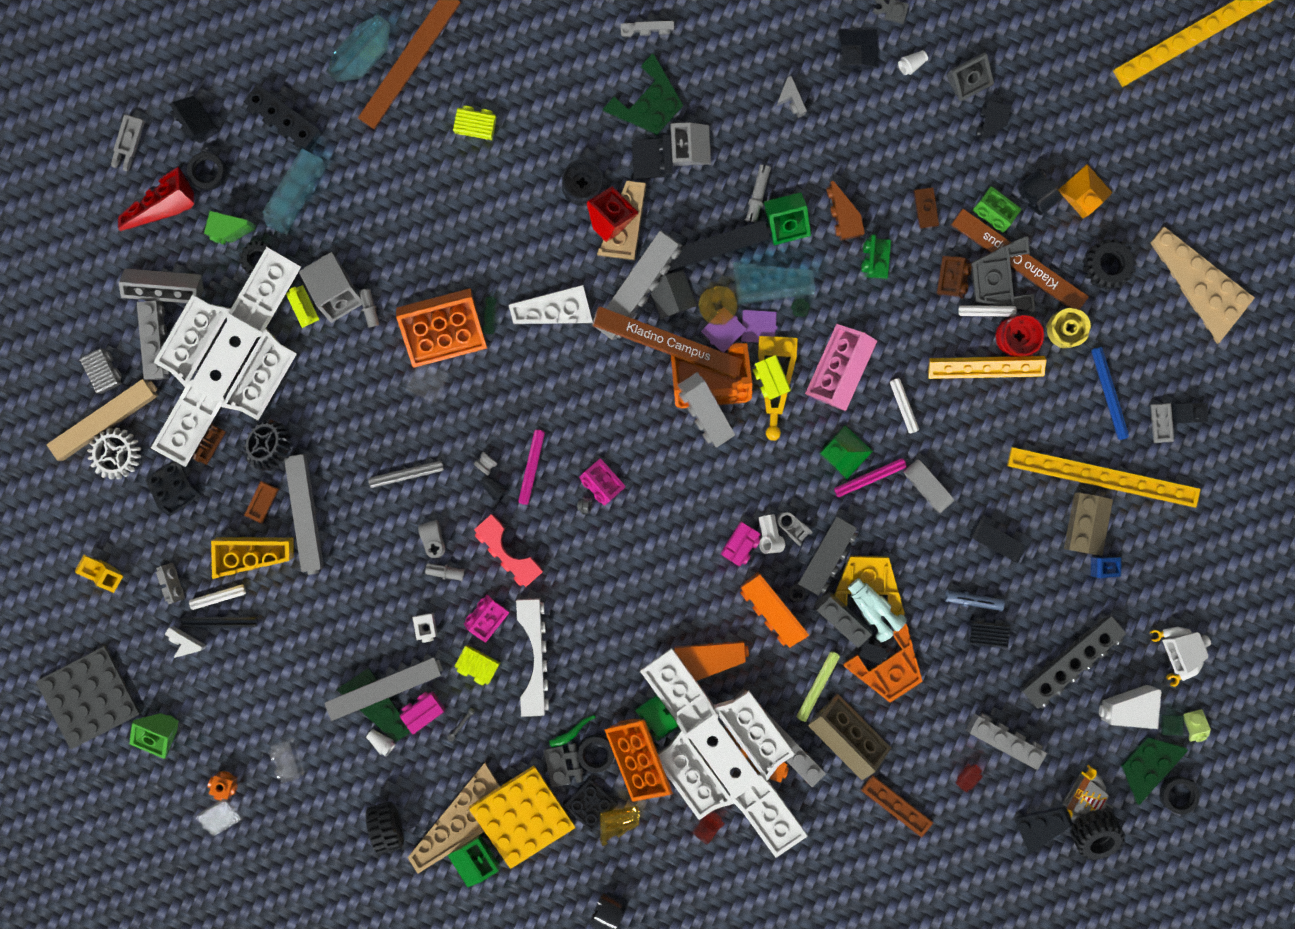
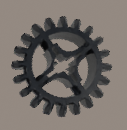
M270 419L257 422L256 427H251V433H247L248 438L244 440L246 445L242 447L245 450L243 455L253 468L261 471H272L273 468H279V463L284 464V458H289L287 453L292 451L289 447L293 444L290 440L292 435L289 433V429L279 421Z

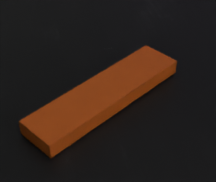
M871 775L860 789L920 837H923L934 823L874 775Z

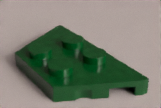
M1145 737L1121 764V768L1126 775L1127 783L1138 805L1146 799L1187 753V748Z

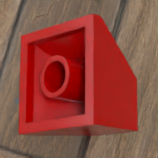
M613 186L587 202L592 227L605 242L619 235L639 214Z

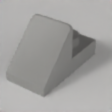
M790 76L786 80L776 106L791 101L789 103L790 109L799 118L804 116L807 110L792 76Z

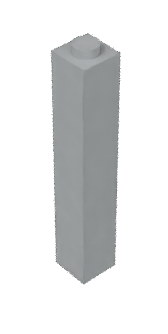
M307 454L289 456V458H284L301 572L307 571L308 575L317 574L319 569L324 568Z
M431 658L329 700L324 704L331 721L439 677L441 676L440 671H443L439 660L435 661L434 658Z

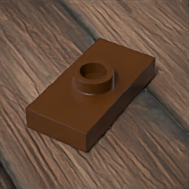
M934 188L914 190L919 229L939 226Z

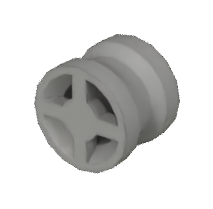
M482 452L481 458L473 464L488 476L490 469L496 467L498 463L485 452Z

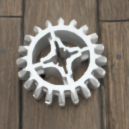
M107 428V433L101 431L100 436H94L96 442H90L93 449L87 450L89 453H92L88 460H94L90 466L97 467L95 472H102L101 476L103 478L108 476L109 479H114L116 476L117 479H122V475L125 477L129 476L128 471H135L132 465H139V462L135 461V459L141 458V455L136 454V451L141 450L140 447H135L138 440H132L134 435H127V430L120 431V428H115L114 431L112 428ZM118 438L125 444L123 446H116L110 439ZM104 445L105 453L101 456V450ZM113 450H119L117 451V454H115L117 455L116 457H110L112 456V453H114L112 452ZM128 451V457L125 462L123 457L124 454ZM112 461L114 465L118 466V469H111L104 463Z

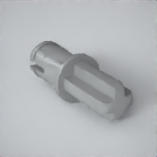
M370 289L360 290L359 294L363 306L361 310L364 311L368 328L380 325L375 309L377 306H374Z
M430 563L426 565L425 569L427 575L443 577V580L449 578L463 581L465 569L448 567L447 564L441 566Z

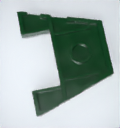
M652 53L642 64L641 69L655 80L653 84L630 109L613 97L602 110L606 114L613 115L620 120L627 121L641 129L659 135L683 108V104L655 55Z

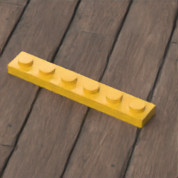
M1045 356L929 358L928 377L929 379L1039 377L1045 374L1046 358Z

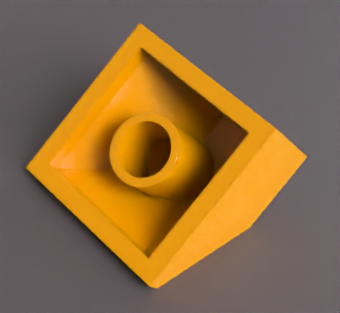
M1088 164L1058 189L1082 218L1089 216L1112 194V191Z

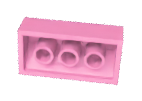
M836 324L805 394L846 411L877 340L866 333Z

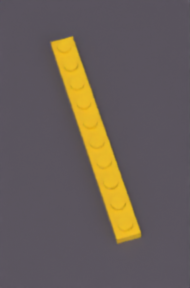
M1234 0L1119 66L1113 72L1121 86L1124 87L1274 0Z
M1013 447L1010 449L1007 462L1008 467L1194 508L1197 507L1200 494L1199 488Z

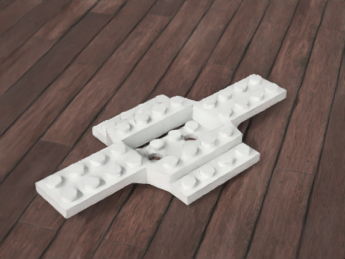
M266 247L232 308L209 304L195 295L191 296L153 362L170 371L185 386V389L151 449L186 467L220 407L239 410L259 420L297 354L281 345L266 327L301 266ZM227 318V322H226L225 326L223 327V329H222L221 333L219 334L217 340L215 341L214 345L212 346L210 352L208 353V355H207L206 359L204 360L202 366L200 367L198 373L196 374L195 378H194L193 380H191L193 374L195 373V371H196L197 367L199 366L201 360L203 359L204 355L206 354V352H207L208 348L210 347L212 341L214 340L216 334L218 333V331H219V329L221 328L223 322H224L225 319ZM238 336L241 340L240 346L232 347L229 343L230 338ZM260 337L258 343L256 344L254 350L252 351L251 355L249 356L247 362L245 363L243 369L241 370L239 376L237 377L236 381L234 382L232 388L230 389L228 395L224 400V394L226 390L228 389L234 376L236 375L245 357L250 351L256 338ZM216 369L221 372L220 380L214 381L210 378L212 370Z
M673 648L642 668L640 672L680 727L679 732L670 742V745L657 754L665 774L697 818L700 820L717 808L735 804L744 813L775 857H778L808 836L806 831L768 780L776 768L795 755V753L750 690L735 700L732 699L713 705ZM718 716L724 722L726 727L732 733L734 738L737 740V742L740 744L742 749L745 751L747 756L750 758V760L753 762V764L761 774H757L753 767L750 765L748 760L745 758V756L734 743L732 738L726 732L724 727L718 721ZM710 736L718 738L719 742L716 746L708 745L707 739ZM737 767L741 770V775L736 778L732 777L730 770Z

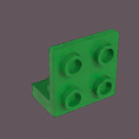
M872 234L863 243V253H866V258L862 261L861 272H864V277L888 279L891 240L875 239L876 235Z

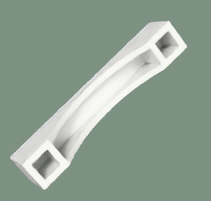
M541 598L517 599V620L527 632L534 653L532 677L528 687L520 697L521 717L545 716V710H549V700L545 699V691H548V680H544V672H547V660H543V653H546V641H542V633H545V622L541 620V614H545L544 602L541 603Z

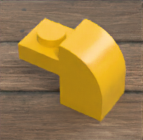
M85 554L75 569L76 574L93 580L96 586L112 593L115 592L123 578L122 573L112 565Z

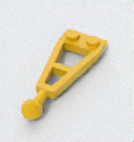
M759 336V362L765 360L764 356L772 357L777 355V357L790 358L786 373V379L790 385L797 358L798 338ZM787 393L781 395L778 408H771V402L768 397L764 398L766 414H770V426L766 429V437L771 441H775L781 436V431L777 427L778 414L782 415Z

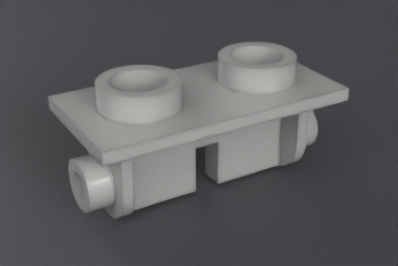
M170 563L156 568L157 572L155 573L160 585L166 584V587L162 588L165 602L167 601L169 605L184 600L185 596L174 564Z

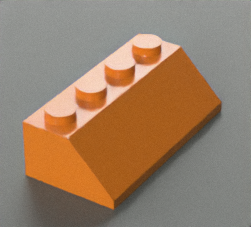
M758 572L740 586L742 589L740 594L746 601L751 600L754 603L753 610L758 616L763 615L767 619L764 623L770 631L775 629L779 634L776 638L783 646L787 644L790 648L809 636Z

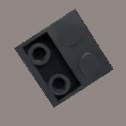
M195 96L169 104L173 109L170 111L172 116L183 125L181 130L192 141L195 140L201 144L219 132L203 105Z

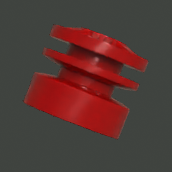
M1020 315L1003 320L996 330L995 338L997 346L1005 354L1015 357L1027 356L1039 350L1043 344L1044 331L1038 320L1032 316ZM1014 334H1020V338H1014Z

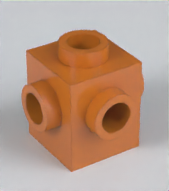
M226 771L218 772L214 777L211 776L208 783V788H210L209 795H213L214 799L220 801L229 799L236 793L238 777Z

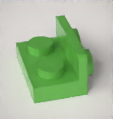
M990 186L973 211L994 228L1004 233L1013 223L1021 208Z

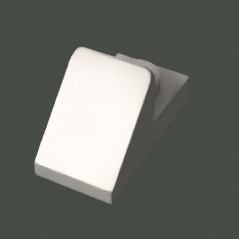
M174 626L168 628L165 633L169 637V641L177 645L181 644L174 658L201 651L207 646Z

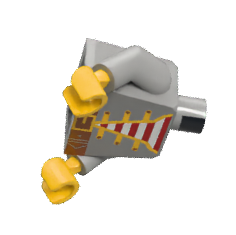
M1087 765L1089 768L1088 772L1084 773L1082 771L1062 804L1067 807L1073 821L1090 811L1099 809L1101 811H1113V806L1106 803L1109 795L1105 793L1106 786L1101 776L1090 765Z

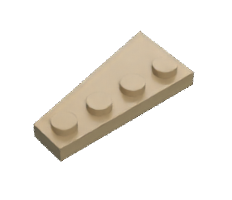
M626 181L621 195L639 214L619 235L608 242L603 240L601 248H599L597 253L598 256L636 260L646 183Z

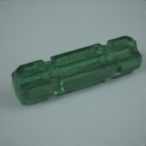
M486 297L485 305L487 307H485L483 333L492 335L494 334L493 324H495L496 309L494 306H496V298Z

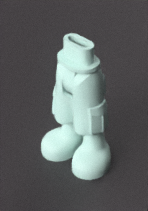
M860 578L848 586L852 593L851 597L862 611V616L868 624L876 625L878 629L876 639L879 642H884L894 635V632L882 621L881 616L888 620L894 631H899L905 625L907 619L904 615H894L891 612V605L887 600L879 596L867 583H863Z

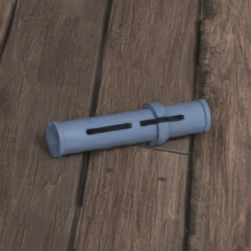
M947 590L945 593V602L958 603L964 607L969 605L1000 611L1004 609V599L969 594L967 591L962 593ZM958 597L972 599V601H970V600H964V599H958ZM977 600L991 602L992 604L977 602Z

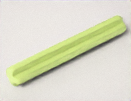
M834 651L829 653L797 714V718L803 722L809 717L840 658V655Z

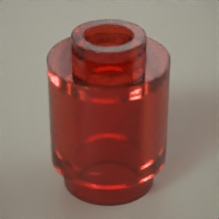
M975 763L973 765L968 764L957 776L955 783L967 793L983 778L981 774L983 770Z

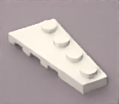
M583 285L509 305L513 324L593 323Z

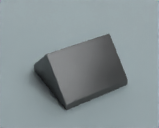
M986 52L951 69L946 75L960 102L994 85Z
M683 270L660 277L656 289L653 292L650 291L661 320L697 306Z

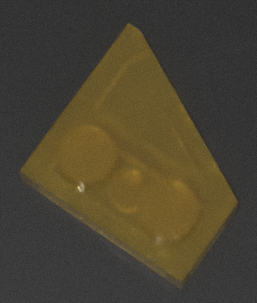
M633 806L600 813V842L602 846L607 845V840L615 835L619 838L628 830L639 826L638 807Z

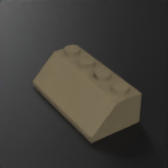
M836 694L814 716L808 725L861 780L875 773L891 750V747L839 694Z

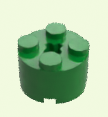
M658 695L652 697L635 710L641 719L645 718L649 731L653 730L651 733L657 742L678 727L676 720Z

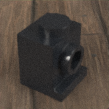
M867 639L860 646L857 655L882 664L883 660L886 661L889 650L883 648L882 643L874 640L869 643V639Z

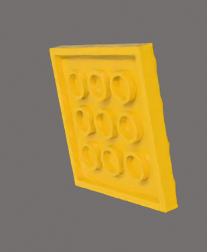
M535 765L469 806L470 812L510 869L576 828Z

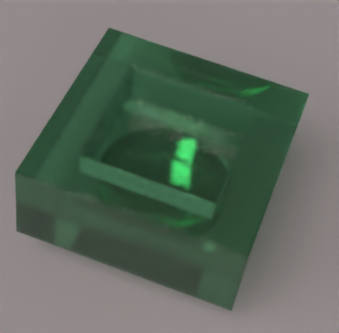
M1162 714L1161 734L1183 736L1184 716Z

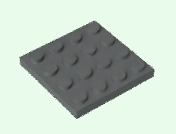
M107 646L36 681L70 750L141 714Z

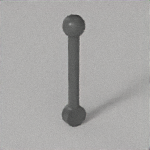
M474 708L468 709V714L465 716V718L457 726L454 732L448 735L449 741L455 740V735L458 733V731L462 728V726L469 719V717L475 714Z

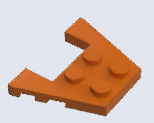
M906 623L899 631L893 630V637L901 647V650L888 657L886 661H882V664H878L868 671L858 655L843 663L845 668L890 703L923 682Z

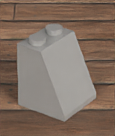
M332 252L322 256L321 259L299 271L316 306L331 323L362 305L360 295L339 260Z

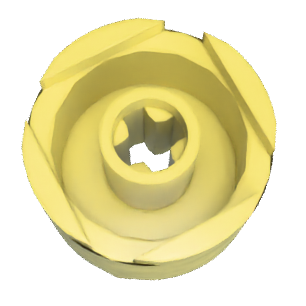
M1067 308L1052 315L1046 326L1047 334L1051 342L1059 348L1075 347L1087 340L1091 328L1090 320L1083 311ZM1068 325L1071 326L1069 331L1066 330Z

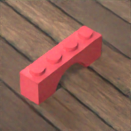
M491 514L474 529L476 532L475 537L481 543L485 542L489 546L487 550L493 557L498 556L501 559V566L507 572L511 571L515 575L513 579L519 586L524 585L527 587L544 571L532 557L518 559L505 551L502 543L505 527L494 514Z

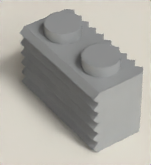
M100 348L80 358L81 364L96 393L102 394L122 384L120 381L122 375L117 368L114 369L112 365L113 357L109 351Z

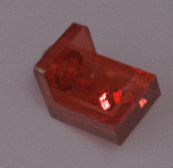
M710 812L699 821L691 833L707 845L725 823L721 821L722 818L718 814Z

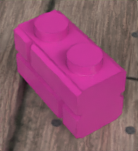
M740 521L720 554L738 566L746 565L751 557L749 554L752 547L756 549L760 543L761 538L759 536L761 534Z
M433 691L429 694L424 692L417 697L419 700L414 705L409 703L401 709L403 713L400 715V718L412 734L419 731L446 710Z

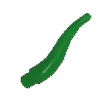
M592 715L583 719L569 732L549 740L550 746L553 748L570 742L576 737L581 728L590 720L595 719L596 716Z

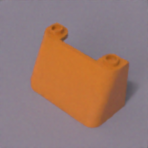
M734 343L728 348V353H726L743 360L736 379L671 355L676 407L687 408L689 406L679 396L681 391L678 385L696 372L704 379L718 405L750 401L752 398V377L747 343Z

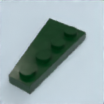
M367 668L338 688L337 691L344 695L378 681L371 669ZM390 697L359 709L395 742L410 733V730L400 718V711Z

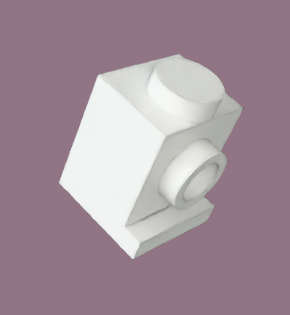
M434 612L413 617L416 639H422V643L434 641L433 637L437 636ZM424 624L430 626L429 631L423 629Z

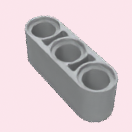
M919 459L903 471L905 476L938 513H941L954 502L952 496Z

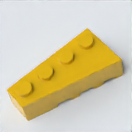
M216 537L211 541L212 579L290 561L294 557V538Z

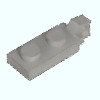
M673 21L621 24V36L632 37L633 34L639 32L640 36H649L651 32H659V35H669L670 31H674Z

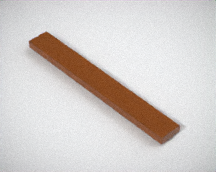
M459 0L437 1L359 115V120L372 129H376L460 6L461 2Z

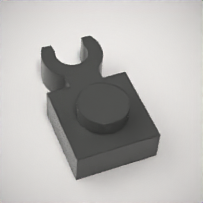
M884 0L875 1L876 4L881 5V9L874 8L873 14L881 15L884 13L886 14L885 20L899 24L904 23L909 4L896 0H890L889 4H886Z

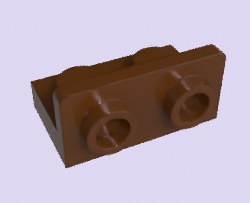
M951 256L942 257L937 288L938 295L964 299L969 288L967 278L971 274V264L968 259Z

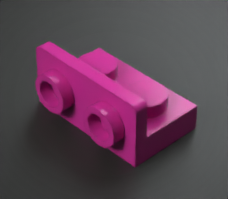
M601 458L579 477L583 486L590 489L595 499L604 506L626 487Z
M486 595L478 602L477 608L473 613L466 617L464 626L469 632L486 643L509 614V611L495 602L489 595Z

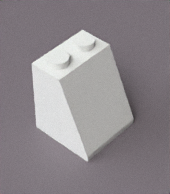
M1145 685L1105 699L1099 707V716L1101 720L1110 725L1158 729L1161 690L1151 685Z

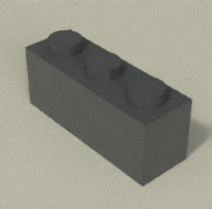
M827 590L815 602L817 611L856 647L859 648L872 635L870 627L830 590Z

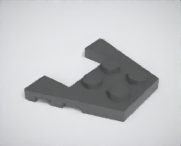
M1023 236L971 262L975 301L999 306H1015L1017 309L1035 311L1033 293L1013 295L1010 266L1011 256L1030 254L1028 236Z

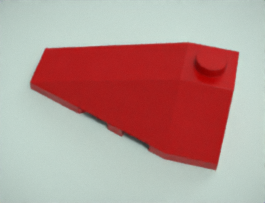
M179 167L164 175L159 180L160 184L153 191L149 189L145 192L146 195L140 203L138 201L134 202L118 217V229L120 231L178 215L185 210H189L195 204L194 192Z

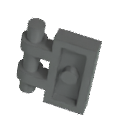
M576 743L568 744L569 752H564L563 745L544 749L552 788L571 784L570 776L575 775L576 782L584 781L582 775L584 771L583 767L580 766ZM566 759H571L572 769H568Z

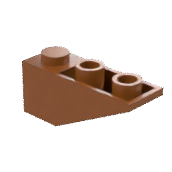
M831 181L829 187H827V195L829 199L832 198L833 206H830L832 218H836L837 225H834L835 235L839 236L840 241L863 236L865 232L861 214L837 184Z

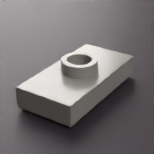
M1171 403L1150 405L1153 443L1174 442Z

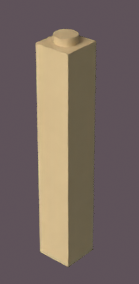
M140 380L46 445L57 461H64L95 440L94 436H100L101 431L106 432L107 428L114 427L158 397L156 386L152 381Z

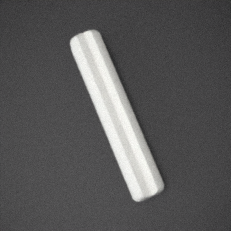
M959 306L960 316L1015 317L1017 313L1015 306Z
M899 378L891 380L890 385L908 432H917L919 427L901 380Z
M238 585L189 600V605L194 610L246 594V589L244 585Z

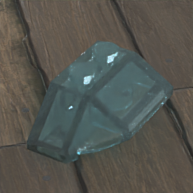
M378 14L359 24L334 51L326 72L337 82L363 78L387 51L390 24Z

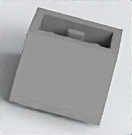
M672 123L670 127L672 166L710 165L709 125Z

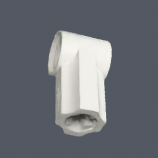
M775 514L759 517L762 533L759 543L760 550L765 554L782 552L785 548V541L778 534Z

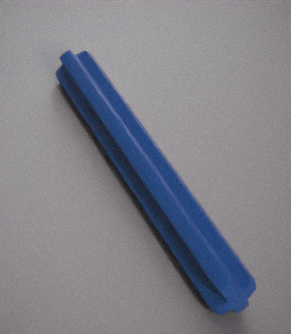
M1102 347L1094 348L1091 350L1117 438L1119 440L1129 437V433Z

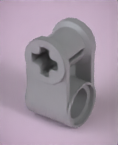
M786 511L778 514L777 524L797 545L801 546V542L806 536L813 533L793 514ZM788 515L791 518V522L789 525L784 526L781 523V519Z
M438 520L418 525L426 554L432 558L443 556L445 545ZM434 545L439 546L440 550H437V554L431 550L434 548Z

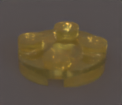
M715 286L709 290L707 289L699 299L700 314L708 323L726 325L736 315L737 300L728 288ZM721 301L723 308L718 311L715 310L713 304Z

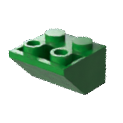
M481 834L447 855L467 887L486 880L500 869L498 861Z

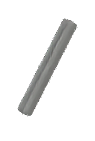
M437 461L371 477L368 479L369 486L374 488L444 470L442 461Z

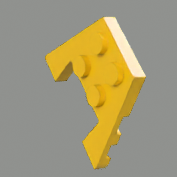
M850 555L834 595L847 606L848 594H852L848 586L860 578L863 583H867L878 595H887V602L891 605V612L894 615H904V609L889 557Z

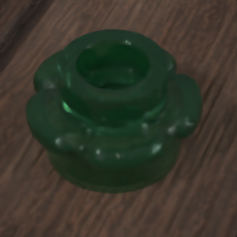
M797 299L796 302L791 304L794 316L805 317L808 314L810 305L804 299Z

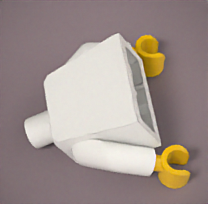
M1183 627L1163 629L1162 632L1157 630L1149 632L1158 633L1157 639H1151L1154 642L1159 641L1161 637H1165L1162 641L1175 671V674L1169 673L1166 676L1167 680L1175 678V681L1171 682L1170 686L1175 687L1179 684V680L1184 681L1199 674L1204 661L1208 658L1206 647L1211 645L1208 636L1204 635L1201 637L1200 633H1192L1190 629Z

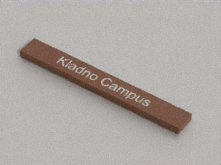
M964 209L959 212L951 226L990 253L1011 243ZM1029 254L1010 257L1011 268L1068 308L1080 310L1089 296Z
M599 306L597 308L592 324L594 327L734 379L739 375L742 359Z

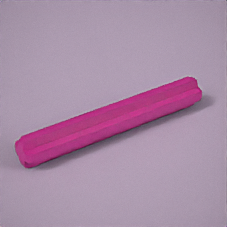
M542 430L534 431L518 500L520 504H529L545 432Z
M902 458L835 487V494L837 497H841L906 468V463Z

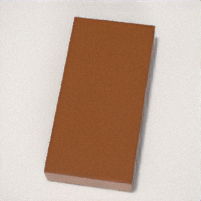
M260 481L244 516L263 524L279 489L264 481Z

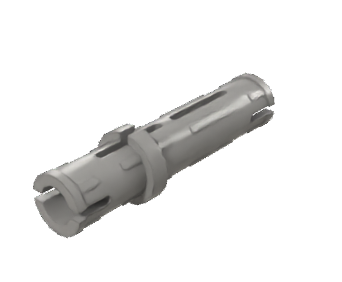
M759 165L752 198L748 202L749 209L745 219L746 222L751 223L752 221L753 224L758 222L771 167L767 165L765 167L764 165Z

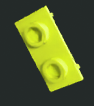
M301 285L297 288L289 289L286 296L301 327L303 328L320 320L304 286Z

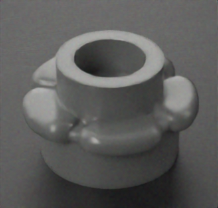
M586 496L578 500L577 508L578 511H581L582 515L590 514L592 511V499L586 498Z

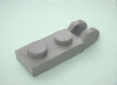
M127 114L124 115L113 150L112 167L117 168L119 166L121 154H124L126 157L123 163V170L129 171L145 120Z

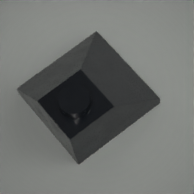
M877 29L838 31L840 70L879 68Z

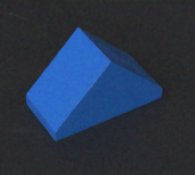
M1091 557V576L1096 578L1121 577V557Z

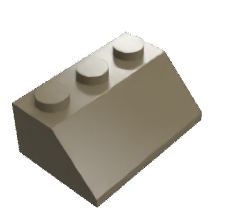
M1074 492L1064 549L1103 556L1113 499Z

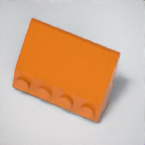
M471 288L396 308V318L413 368L487 349Z
M632 718L620 721L605 729L632 802L673 794L645 720Z

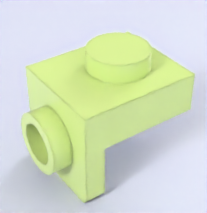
M1203 710L1183 714L1184 722L1190 734L1189 741L1196 740V742L1206 740L1211 729Z

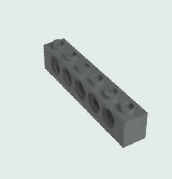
M1104 616L1019 689L1037 709L1040 707L1044 708L1050 703V698L1061 694L1065 690L1064 687L1069 682H1075L1083 670L1087 671L1092 668L1096 659L1106 656L1109 653V648L1120 644L1124 640L1123 637L1126 635V632L1112 616ZM1106 633L1107 640L1101 643L1099 640L1100 635ZM1091 645L1092 653L1086 655L1085 648ZM1073 658H1077V666L1071 668L1070 661ZM1058 671L1063 672V677L1060 680L1055 678V674ZM1047 683L1049 686L1048 690L1042 693L1040 690L1041 685Z

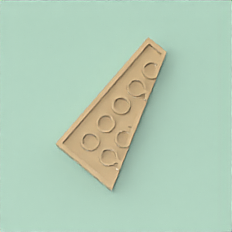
M1162 227L1150 243L1161 260L1165 262L1171 271L1170 274L1176 279L1180 289L1195 312H1198L1204 322L1203 324L1209 329L1214 337L1213 339L1218 344L1254 300V297L1167 228Z
M486 762L408 856L409 861L418 874L484 832L470 812L469 806L500 787Z

